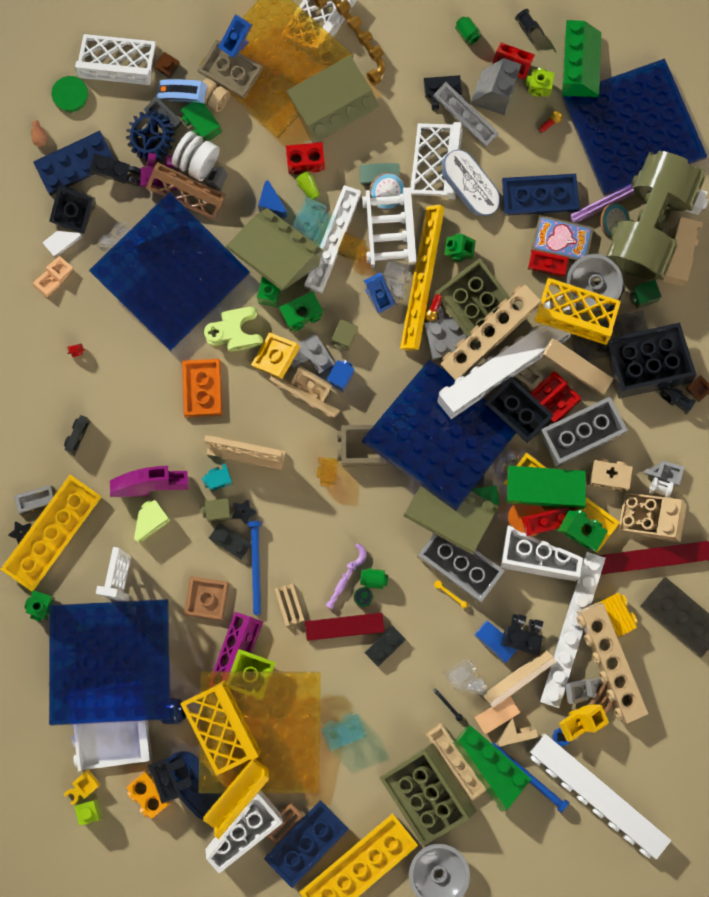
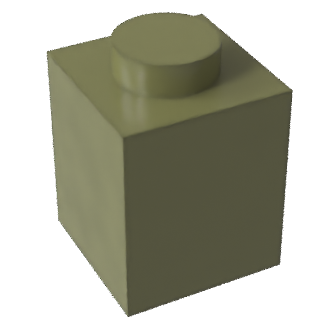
M340 319L331 339L333 347L340 351H349L357 335L358 326Z
M229 499L205 501V506L202 507L203 518H207L209 523L232 520Z

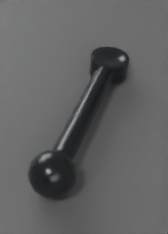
M435 688L433 692L456 716L455 719L457 721H462L463 715L458 714L457 711L442 696V694Z

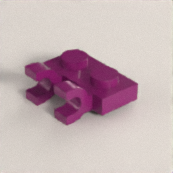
M148 153L147 166L141 167L140 187L147 186L155 168L156 154ZM167 155L165 166L173 169V156ZM154 178L152 185L158 188L164 186L161 180ZM176 187L169 188L170 190H178Z

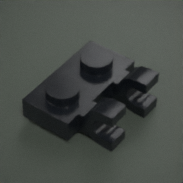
M460 75L424 78L425 98H431L432 110H439L440 103L433 95L445 82L459 95H462Z
M513 614L511 626H505L501 645L529 654L539 655L543 636L538 635V632L541 631L544 621L530 619L527 632L521 630L527 616Z
M165 758L148 765L161 804L181 797L180 790L193 785L190 777L176 782L173 771L184 768L183 758L169 763L168 759Z

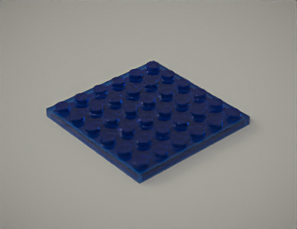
M665 59L600 81L599 97L562 96L603 195L631 185L634 176H638L639 171L642 170L649 152L657 154L658 151L672 153L687 159L689 164L704 160L707 157Z
M170 192L89 270L170 352L250 274V271Z
M428 360L366 434L362 443L456 511L516 433L485 405L487 401L484 398L451 419L437 401L439 392L446 386L451 387L454 385L456 380L434 362Z
M168 599L50 605V726L171 720Z

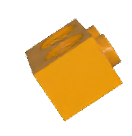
M145 771L126 787L129 790L127 792L128 796L133 802L137 801L140 804L141 808L139 809L146 818H154L172 803L170 801L161 804L152 777L148 771ZM140 782L146 785L147 789L144 794L137 791V785ZM152 798L157 799L159 802L157 809H152L149 805Z

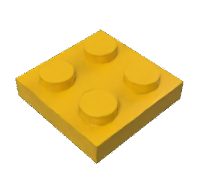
M269 332L251 365L258 370L283 379L301 346Z

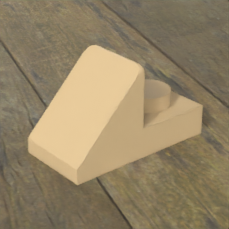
M511 718L499 737L497 745L500 747L537 738V730H531V727L528 726L520 728V733H517L514 720Z

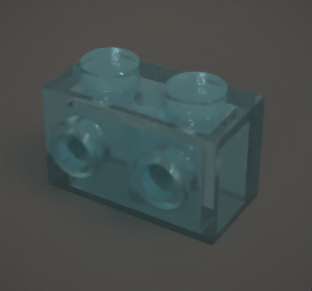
M306 197L292 227L312 242L314 239L317 240L321 232L319 228L322 223L325 224L329 216L327 206Z
M353 712L343 715V720L335 722L333 719L323 723L324 728L321 731L329 751L366 737L358 714L354 715Z

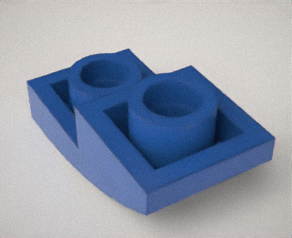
M485 621L474 634L484 647L490 649L502 663H507L517 651L516 649L501 645L503 633L489 621Z

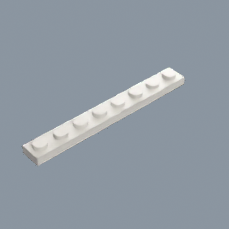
M589 552L585 554L580 578L577 580L554 653L556 663L550 666L540 698L542 703L557 708L560 707L584 630L577 622L576 617L578 615L576 611L592 604L605 557Z

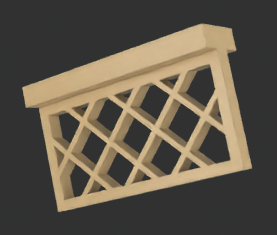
M205 435L204 442L208 447V456L282 471L286 453L283 450Z

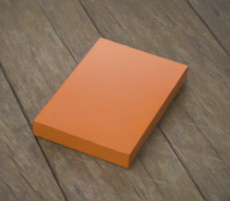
M220 359L182 361L184 417L223 416Z

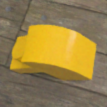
M592 704L569 712V716L559 722L566 741H572L584 732H597L607 725L609 721L602 705Z

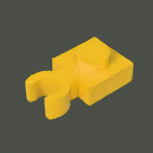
M88 769L72 783L75 788L67 790L64 796L73 794L74 800L70 804L74 805L80 800L81 796L85 799L101 784Z

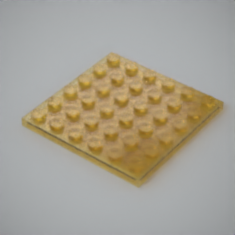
M258 0L242 17L253 25L246 37V40L249 42L239 53L262 65L264 69L245 100L231 91L229 92L230 95L279 138L299 117L286 90L349 55L353 58V54L294 1Z
M201 671L200 693L225 680L261 750L259 757L255 759L269 769V780L261 788V791L263 793H319L321 672ZM215 692L208 694L205 702L216 706L218 698ZM204 706L201 716L212 719L215 709ZM217 710L214 720L225 724L226 714ZM200 719V730L207 732L210 722ZM213 724L210 734L221 737L224 727ZM226 728L223 738L234 742L235 732ZM208 737V747L216 750L219 740ZM199 742V793H224L250 760L216 776ZM222 742L219 751L230 755L233 745ZM235 746L232 756L243 758L246 754L242 748ZM217 755L216 763L220 769L227 765L228 758Z

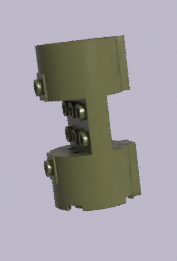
M658 151L657 154L649 152L642 170L639 171L638 176H634L632 181L634 193L645 200L646 206L644 211L641 210L637 218L639 222L621 221L618 222L617 227H613L610 235L612 243L606 257L615 261L621 271L633 276L649 280H664L678 245L677 240L663 233V229L671 210H693L706 178L705 170L700 169L697 165L692 167L687 159L672 153Z

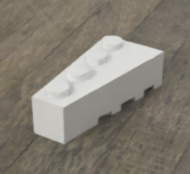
M261 789L220 839L215 837L205 849L206 859L218 873H221L283 823L281 813Z

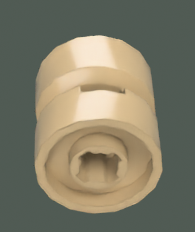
M206 78L203 81L207 85L204 104L208 103L211 109L220 112L227 104L230 92L221 86L218 87V84L210 78Z

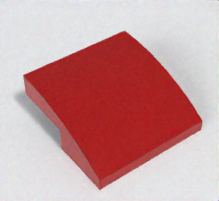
M555 371L530 392L539 403L554 415L550 420L552 424L563 419L582 401V397L568 386V382Z

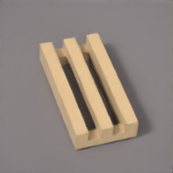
M294 584L276 588L275 593L286 627L305 621ZM288 589H291L292 595L300 617L298 619H296L292 604L288 595ZM281 591L284 592L292 621H288L280 595Z

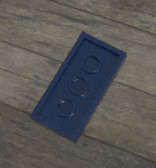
M99 130L33 161L48 194L53 195L57 193L58 186L69 187L95 175L89 173L94 153L114 159Z
M576 173L502 178L504 216L576 212L580 209Z
M320 800L267 854L264 860L293 888L349 828Z

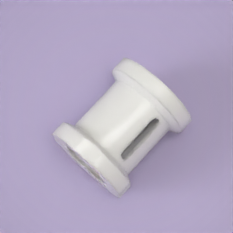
M654 477L649 493H657L669 498L674 483L663 482Z

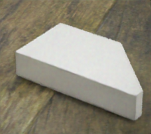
M57 231L42 243L56 258L81 239L82 236L80 233Z

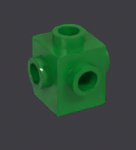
M455 234V236L447 237L444 255L452 258L451 260L454 262L474 258L476 240L464 234Z
M33 590L31 597H28L25 602V613L30 614V619L41 622L42 618L48 620L49 616L53 615L55 605H53L55 597Z

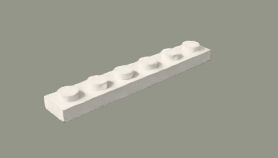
M343 186L320 244L323 253L319 266L309 272L304 285L306 289L323 294L362 192L360 190Z

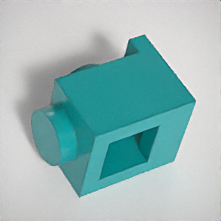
M222 464V469H219V467L210 469L208 474L202 477L205 488L209 487L212 492L233 485L226 464Z

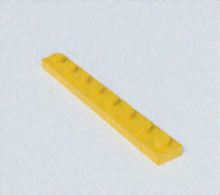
M442 205L426 207L400 349L404 351L419 350L445 209Z

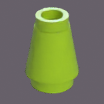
M307 171L296 178L297 185L310 200L320 196L312 174Z

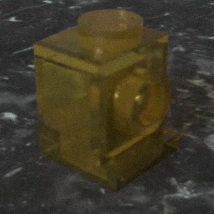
M345 232L338 248V255L360 262L361 257H365L368 250L366 241ZM351 244L356 245L357 247L351 248Z
M318 457V464H322L317 468V478H320V486L331 487L332 484H336L338 459Z

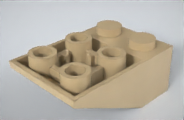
M625 493L618 530L660 540L681 542L687 505L682 499Z

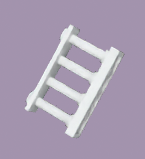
M411 187L403 188V194H399V196L370 198V190H366V196L362 197L363 208H367L370 252H366L367 263H371V268H375V261L404 259L408 260V266L416 265ZM399 203L404 205V212H401V214L371 216V205ZM405 223V231H402V233L373 235L372 224ZM403 240L407 244V249H404V251L374 253L373 242Z

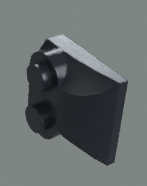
M58 186L49 222L85 234L91 212L96 206L95 197L73 188Z

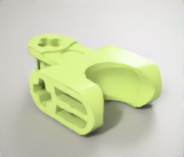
M245 307L221 313L222 321L210 323L205 327L204 335L206 341L213 346L227 344L228 351H239L261 346L264 342L260 335H247L241 330L242 325L246 321L256 318L258 314L257 308ZM213 331H216V337L212 336Z

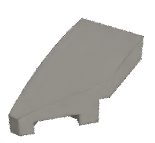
M662 461L658 465L646 469L644 474L653 478L657 477L658 480L667 483L673 482L674 485L680 486L685 467Z
M600 678L567 683L568 703L575 704L587 701L589 698L595 699L597 695L595 692L599 684H603Z

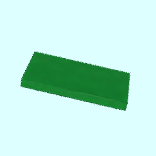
M508 465L507 503L585 509L586 471Z

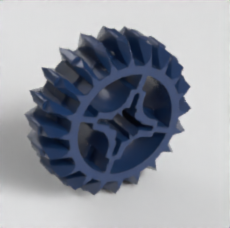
M146 110L145 114L139 112L140 118L133 116L135 122H129V125L132 127L131 129H126L130 133V135L126 136V139L130 140L127 145L132 148V153H137V157H143L146 161L148 153H154L158 159H162V153L168 155L167 148L173 149L170 142H175V139L171 138V136L176 134L175 131H172L174 125L170 123L171 120L168 117L165 118V114L158 113L156 110H153V112ZM158 122L162 127L163 135L158 132ZM152 133H153L154 135H156V136H152V137H150V138H149L148 136H146V135H149V134H152ZM139 136L143 138L144 149L139 142Z

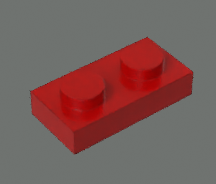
M532 250L528 270L565 277L569 257Z

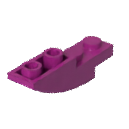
M168 466L138 469L110 480V497L149 496V491L188 490L187 471H168Z

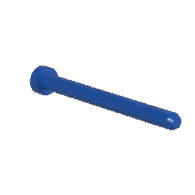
M251 521L248 522V527H251L254 615H260L259 527H262V522Z
M491 743L531 778L529 783L558 807L557 811L560 813L564 811L569 804L566 799L561 800L497 744Z

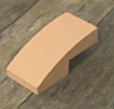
M59 256L46 267V272L33 282V286L48 298L68 277L73 267Z
M509 696L496 707H490L474 718L484 734H487L521 711L512 697Z

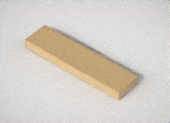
M556 339L550 340L542 354L601 395H605L613 380L612 377Z
M544 649L539 655L533 657L482 696L492 708L496 707L556 663L555 658Z
M442 723L425 734L428 740L435 745L471 801L487 790L454 746V740Z

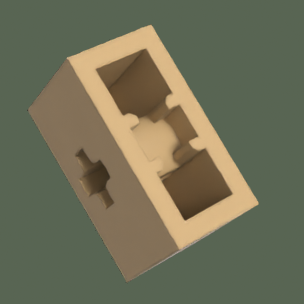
M597 458V460L591 463L588 486L627 492L630 489L633 467L627 466L628 463L617 461L616 464L609 463V460L604 458ZM609 470L614 475L612 478H609L610 475L606 474Z

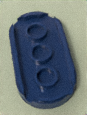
M187 751L174 753L168 757L169 763L183 758L185 763L184 768L173 771L176 782L190 777L193 784L189 788L180 790L181 797L179 798L199 819L203 820V817L227 788L193 753Z

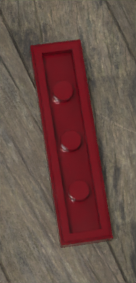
M383 613L305 621L307 641L385 632Z

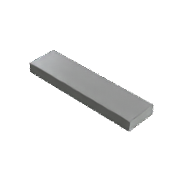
M447 82L433 95L485 147L499 134Z

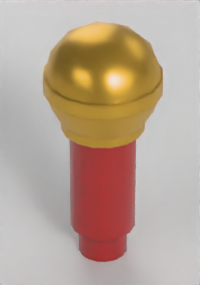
M553 111L549 119L538 128V131L540 133L545 132L553 124L560 123L563 120L562 113L560 111Z
M436 294L431 307L425 313L427 321L433 322L438 318L437 310L442 295Z

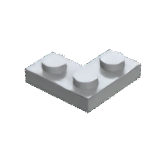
M316 333L298 343L301 347L291 363L293 370L310 360L319 375L334 367V361Z

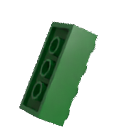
M566 20L562 96L599 97L602 32L586 21Z

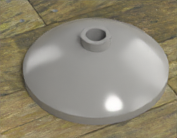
M590 254L581 257L571 266L566 284L618 300L623 290V275L619 266L611 258L601 254ZM595 278L600 279L599 285L595 283ZM571 292L573 299H577L576 293ZM592 298L585 299L589 307L596 304ZM581 301L576 303L579 307L585 309ZM608 303L603 305L605 309L611 306ZM597 307L591 311H600V308Z
M432 844L420 850L413 858L409 869V881L417 897H463L469 886L470 870L464 856L457 849L446 844ZM437 870L442 871L441 877L435 876Z

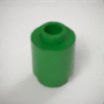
M461 17L456 22L455 29L466 43L472 45L480 39V30L470 17Z
M362 569L360 585H365L366 588L383 590V586L388 585L389 575L385 574V570Z

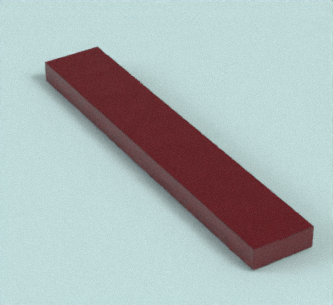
M709 541L598 555L606 558L601 575L709 561Z

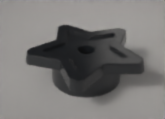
M248 499L242 504L233 503L235 513L232 519H241L244 524H247L249 517L256 514V511L250 508V501Z
M15 521L14 530L8 536L15 538L19 545L32 524L22 525Z

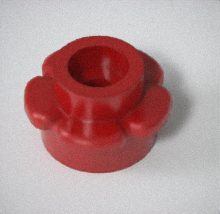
M83 344L67 347V354H71L72 357L83 355L82 351H85Z

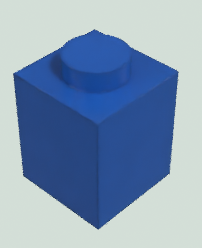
M337 360L327 378V382L344 392L354 375L353 365L345 360L342 362Z

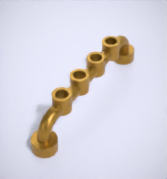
M313 0V3L319 10L327 6V1H332L335 4L337 12L345 18L348 27L355 32L360 44L365 46L370 58L378 65L377 71L372 69L367 73L368 80L374 86L381 82V76L385 71V63L381 57L384 54L383 50L378 45L374 47L370 42L373 40L371 33L368 30L363 32L359 27L362 25L359 16L355 15L352 17L349 13V10H351L349 2L347 0Z

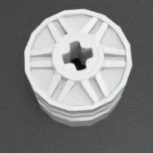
M189 131L177 145L172 157V165L180 168L181 171L189 169L188 173L190 176L198 181H203L214 167L220 149L210 141L203 143L201 136H197L196 133Z

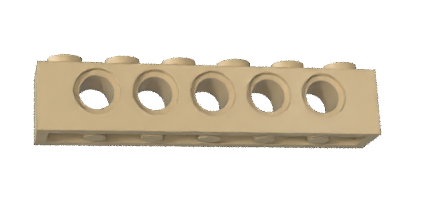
M526 284L523 287L521 285L512 292L513 296L509 300L504 299L498 305L499 309L495 313H489L484 318L485 322L480 327L479 325L474 327L470 332L471 335L466 340L463 338L456 345L457 349L454 352H448L442 358L443 362L441 365L455 380L469 373L542 304V301ZM522 301L523 308L521 310H514L513 305L515 302ZM503 314L509 315V321L505 324L499 322V318ZM490 327L494 328L495 334L492 337H487L485 331ZM476 340L480 341L481 347L478 350H472V343ZM466 354L467 360L462 364L458 363V356Z
M597 602L576 611L578 615L576 617L577 622L584 629L586 634L584 635L585 642L592 649V659L599 666L601 671L599 672L600 679L608 688L606 693L609 700L614 703L616 708L614 713L617 719L621 720V722L629 723L647 715V709L604 604ZM597 621L599 628L594 632L592 624ZM604 639L606 642L605 649L601 650L599 645L600 642ZM612 658L614 664L611 668H608L607 661ZM617 677H620L621 684L618 687H616L615 679ZM625 695H627L629 699L628 703L626 705H623L622 699Z

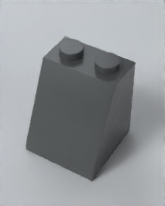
M503 58L483 69L470 104L505 116L517 83L521 64Z

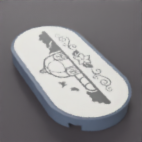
M453 150L448 153L442 160L443 169L441 170L444 179L474 215L486 217L493 214L500 204V195L496 186L468 152Z

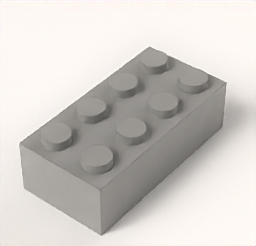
M608 397L541 429L538 434L555 467H558L624 435L628 430L612 399Z
M433 534L417 556L418 559L479 604L504 572L502 568L476 549L472 555L436 534Z

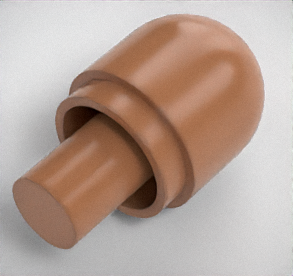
M38 120L33 121V129L31 130L32 142L34 145L42 147L47 142L46 132L44 128L40 127Z

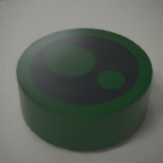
M362 587L355 591L354 602L356 605L367 607L372 603L373 594L368 588Z

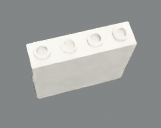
M144 681L70 691L67 701L68 706L72 708V715H70L69 720L70 726L74 728V735H72L71 739L72 746L76 747L74 766L78 767V771L152 761Z

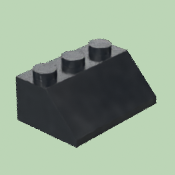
M512 377L485 403L490 410L526 443L531 441L554 416Z

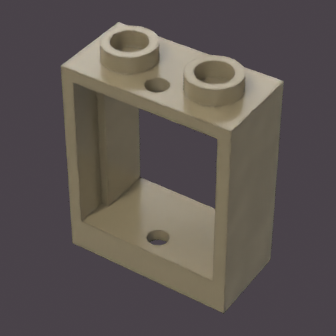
M341 425V431H337L338 442H341V450H338V461H342V466H388L387 425ZM346 432H379L380 458H346Z

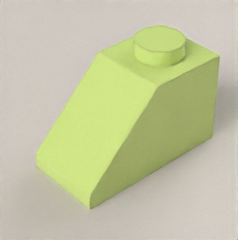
M149 500L144 503L138 513L134 536L138 543H141L171 521L156 500Z

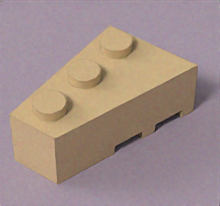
M681 217L675 227L670 229L668 236L677 240L678 246L666 276L662 280L663 282L680 286L686 284L694 259V248L698 244V231L702 228L703 222Z

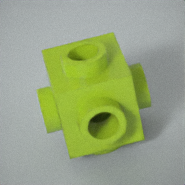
M543 68L533 69L532 74L528 75L526 80V86H529L528 93L535 97H550L555 72H549Z

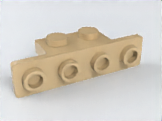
M300 366L292 381L284 377L283 379L273 375L270 377V380L276 387L288 390L290 395L305 400L306 404L310 407H317L322 410L325 416L335 418L339 415V409L325 402L333 385Z

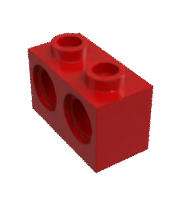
M501 42L496 50L492 64L503 58L519 63L521 67L518 77L525 80L535 54Z
M323 142L286 145L288 173L298 175L307 171L318 173L325 170ZM313 156L319 157V160L312 161L310 158ZM294 158L301 159L298 163L292 162Z

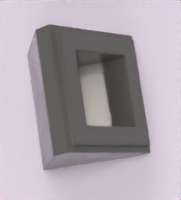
M223 167L212 168L205 185L221 191L228 175Z

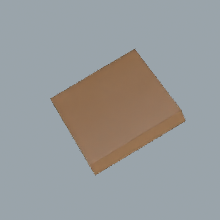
M190 576L184 615L223 621L229 582Z

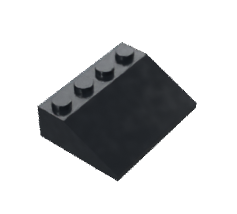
M680 322L612 337L607 344L612 377L618 399L661 390L667 385L674 387L692 383L696 376Z

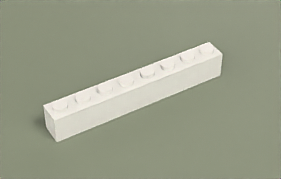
M547 325L533 327L528 335L525 337L522 335L517 338L512 346H505L500 350V354L495 357L490 356L484 362L485 364L480 367H474L469 372V375L466 377L461 376L454 382V385L443 388L439 392L437 402L451 419L504 384L510 377H514L542 358V354L551 339L564 343L572 334Z
M542 734L529 750V753L532 755L530 757L532 761L539 766L542 763L547 767L546 772L551 777L561 779L563 781L561 785L569 792L574 790L578 794L576 797L584 805L589 803L594 807L592 811L601 819L603 816L610 821L608 825L616 832L620 829L625 834L623 838L632 845L636 843L640 846V852L648 859L650 857L657 859L671 842V839L546 734Z

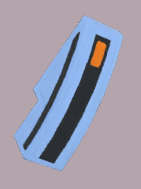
M160 80L157 97L160 100L204 103L207 85L202 81Z

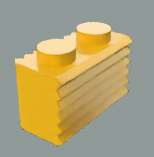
M618 592L598 602L604 604L617 638L637 628L636 623L638 621L633 612L629 613L626 607L629 604L624 595H620Z

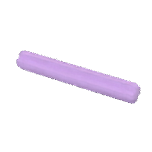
M632 184L572 213L570 216L572 223H579L603 211L607 205L619 203L635 195Z

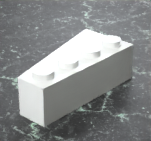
M508 525L505 531L500 568L577 582L580 578L583 558L564 549L556 548L543 540L540 541L531 536L526 537L525 532L522 533Z

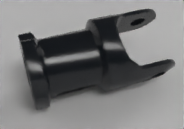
M527 8L519 12L515 20L520 22L524 28L523 32L534 43L530 34L536 29H539L543 35L544 32L538 22L532 19Z
M670 385L665 386L664 390L660 392L661 398L670 405H675L682 409L686 415L696 402L695 399H689L682 394V391Z

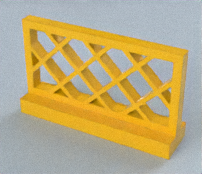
M548 278L541 298L542 304L538 307L534 322L607 345L613 332L612 329L621 301ZM549 286L558 287L560 292L552 295ZM574 292L578 298L571 301L566 293ZM563 296L567 303L559 306L555 298ZM592 298L596 304L589 307L585 299ZM550 300L555 306L551 310L543 307L544 303ZM581 301L585 309L577 312L573 304ZM607 303L615 306L614 310L608 313L603 307ZM569 306L573 314L565 315L561 309ZM599 307L603 315L595 317L591 310ZM587 312L592 320L584 321L580 315ZM606 318L609 328L601 326L598 321Z
M225 680L180 703L216 776L250 759L253 760L259 757L261 750ZM215 692L218 698L216 706L205 702L207 695ZM192 702L201 704L199 713L191 712L188 704ZM204 706L215 709L212 719L201 716ZM217 710L226 714L225 724L214 720ZM199 719L210 722L207 732L199 729ZM213 724L224 727L221 737L210 734ZM226 728L235 732L234 742L223 738ZM208 737L219 740L216 750L208 747ZM222 742L233 745L230 755L219 751ZM235 746L242 748L246 756L243 758L232 756ZM217 755L228 758L227 765L220 769L216 763Z

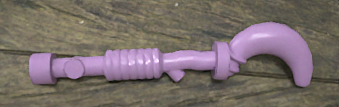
M357 543L355 546L359 550V558L347 565L348 570L346 574H342L343 579H340L335 588L334 595L331 597L330 602L326 604L327 607L333 609L334 603L339 594L344 590L352 571H356V567H360L366 561L367 552L361 544Z

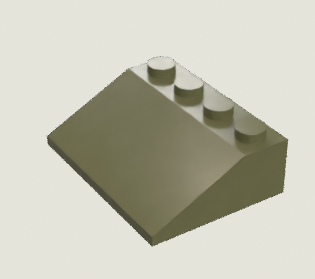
M351 55L286 90L310 140L313 142L322 140L380 107L372 89Z
M268 208L255 215L226 246L229 251L282 291L317 268L323 253L322 248Z
M480 258L434 292L435 294L442 295L441 302L467 337L471 335L470 332L477 325L480 327L485 322L484 318L489 313H495L499 309L498 305L504 299H510ZM514 304V310H519L517 306ZM503 314L499 318V322L502 324L509 321V315ZM492 327L485 331L487 337H492L495 334V329ZM478 340L472 343L477 350L481 347V342Z
M430 469L403 516L473 555L498 506Z
M433 743L380 777V780L423 846L467 821L477 812Z

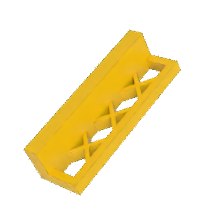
M256 759L250 760L203 817V821L214 828V836L217 839H220L269 780V769Z

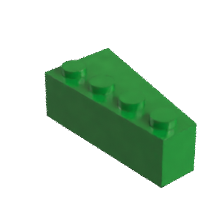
M471 725L465 727L453 744L466 763L475 772L474 774L487 789V793L494 799L501 812L507 811L530 782L531 778Z

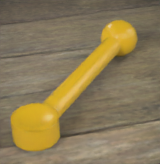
M441 581L434 583L435 588H440L460 604L461 608L466 609L468 607L466 601L460 600L442 586Z

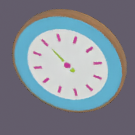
M391 172L378 175L370 185V198L399 196V194H403V188H405L403 180ZM385 204L375 206L383 210H391L397 207L399 204Z
M619 203L607 205L601 214L600 223L602 231L610 240H612L610 237L611 231L614 226L617 227L618 222L630 221L627 209Z

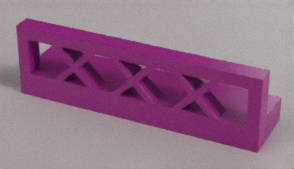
M238 612L234 613L210 678L209 687L216 686L220 675L222 676L221 682L224 680L227 682L238 649L252 654L263 621ZM242 618V625L240 628H238L237 625L239 619ZM235 638V644L231 647V641ZM228 656V663L224 666V660ZM230 689L232 695L237 696L238 691Z

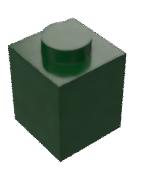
M656 280L634 286L630 293L631 302L636 305L637 309L656 303L662 297Z

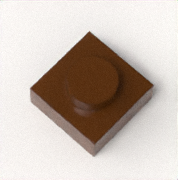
M164 52L154 65V68L168 78H171L179 67L180 62Z
M700 375L686 390L699 403L709 394V383Z

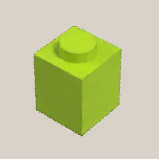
M98 799L74 806L79 826L103 818Z

